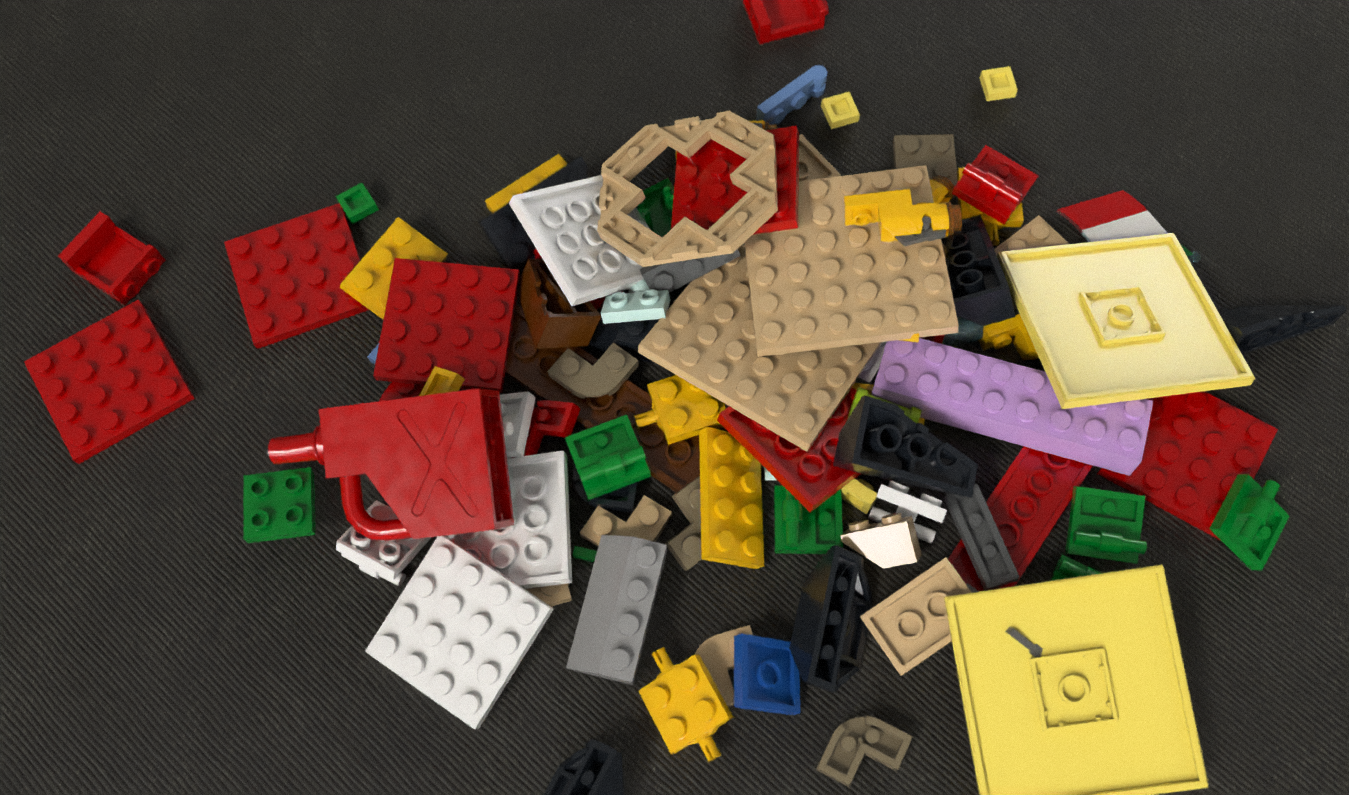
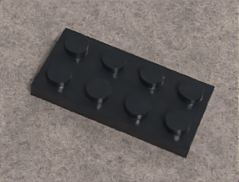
M578 156L523 193L594 176L582 156ZM509 202L478 221L508 269L521 270L526 266L528 259H535L533 250L536 247L512 210Z

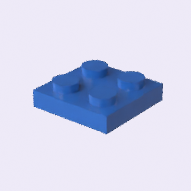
M748 634L734 636V708L785 715L800 714V673L789 649V641Z

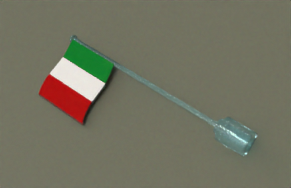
M1123 190L1060 208L1056 211L1073 224L1088 242L1168 234L1139 201ZM1180 244L1190 262L1198 263L1200 261V254L1198 252H1190ZM1014 309L1015 315L1020 314L1018 309ZM957 316L958 333L945 334L942 344L958 347L983 338L984 326Z

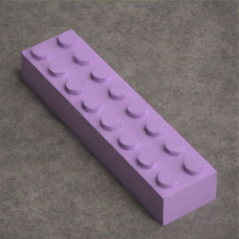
M919 338V343L901 340L886 342L872 391L873 396L909 409L911 406L921 409L920 417L1128 476L1133 473L1142 461L1153 401L1139 399L1062 409L1046 372Z

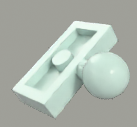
M643 279L628 289L629 293L617 292L606 296L601 310L603 324L666 319V313L671 300L668 290L657 291L649 289Z

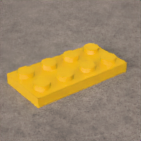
M705 427L699 430L701 559L752 569L764 567L761 463L729 432Z

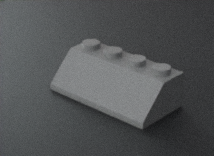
M601 535L566 669L634 685L667 555V545L632 536Z

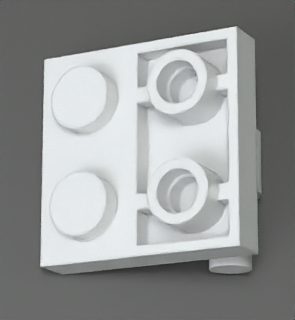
M529 391L500 395L507 458L522 457L524 455L536 399Z
M891 480L888 486L881 484L876 497L898 505L896 513H901L902 518L912 516L913 522H915L917 514H921L938 522H943L947 510L940 507L942 500L924 493L921 494L920 499L908 495L909 487ZM873 506L868 519L879 523L882 522L881 517L891 513ZM914 523L918 539L932 544L936 531Z
M377 500L366 510L376 520L398 519L389 506ZM351 526L336 541V550L342 553V557L359 565L361 571L376 579L382 577L397 586H401L406 577L402 570L431 537L389 541L372 540L356 532Z

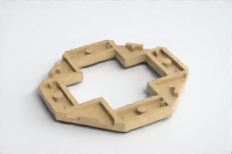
M731 111L719 112L715 118L700 120L699 116L675 120V125L659 128L658 123L646 125L602 164L603 186L600 187L599 198L601 215L600 220H598L597 231L603 241L642 267L734 253L778 211L776 143L774 135ZM712 139L746 159L730 174L732 184L746 191L747 194L708 230L684 217L666 235L660 237L628 216L645 199L643 190L630 181L668 146L690 158Z

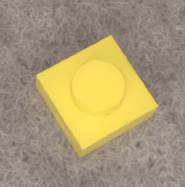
M1010 66L981 71L979 78L986 101L1016 96L1018 90Z
M850 92L822 99L821 107L831 129L859 122L860 114Z
M853 479L841 489L842 499L865 514L869 513L877 499L878 493L874 492V488L862 479Z

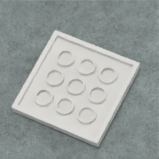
M602 175L514 195L509 202V205L571 306L630 289L634 284L644 279L640 272V269L644 267L603 241L599 236L597 227L601 215L599 198L600 187L603 186ZM634 208L628 214V216L650 229L637 208Z
M563 450L507 458L514 525L497 530L446 536L524 589L572 583L567 454Z
M438 536L365 652L473 729H479L554 608L447 536Z

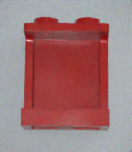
M742 0L759 45L824 28L825 15H828L829 12L826 0Z
M101 211L58 255L71 271L124 306L139 293L140 288L152 275L159 271L161 265L166 261L153 245H145L126 233Z

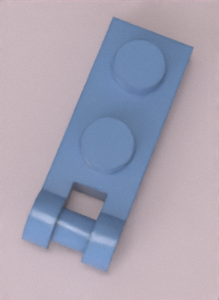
M821 65L813 66L757 106L756 121L764 120V130H766L771 125L779 124L785 115L792 110L800 109L810 97L822 96L826 87L827 69Z

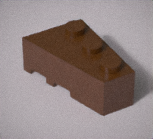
M528 259L519 281L518 296L536 349L588 346L599 323L601 314L590 301L571 306L544 260Z

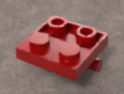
M985 145L972 164L968 163L962 171L963 176L954 186L952 194L1005 225L1035 184L1038 175Z

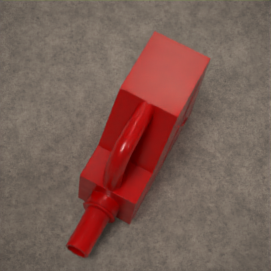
M477 388L319 409L320 425L313 432L276 437L269 441L268 453L273 464L317 460L319 464L325 465L326 478L339 477L342 506L346 519L356 532L369 539L383 541L407 538L419 539L497 530L514 525L499 390ZM360 475L368 476L398 519L376 520L368 514L363 503Z

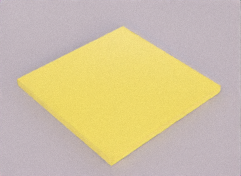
M1174 233L1002 251L997 254L1012 298L1062 409L1249 386L1255 380V376Z
M1163 565L944 597L979 795H1154L1208 788ZM1012 627L1034 645L1038 644L1042 647L1041 657L1035 658L1028 653L1030 650L1007 634L1006 630Z

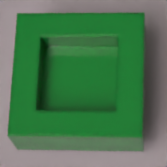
M363 183L336 196L338 203L352 224L379 210Z

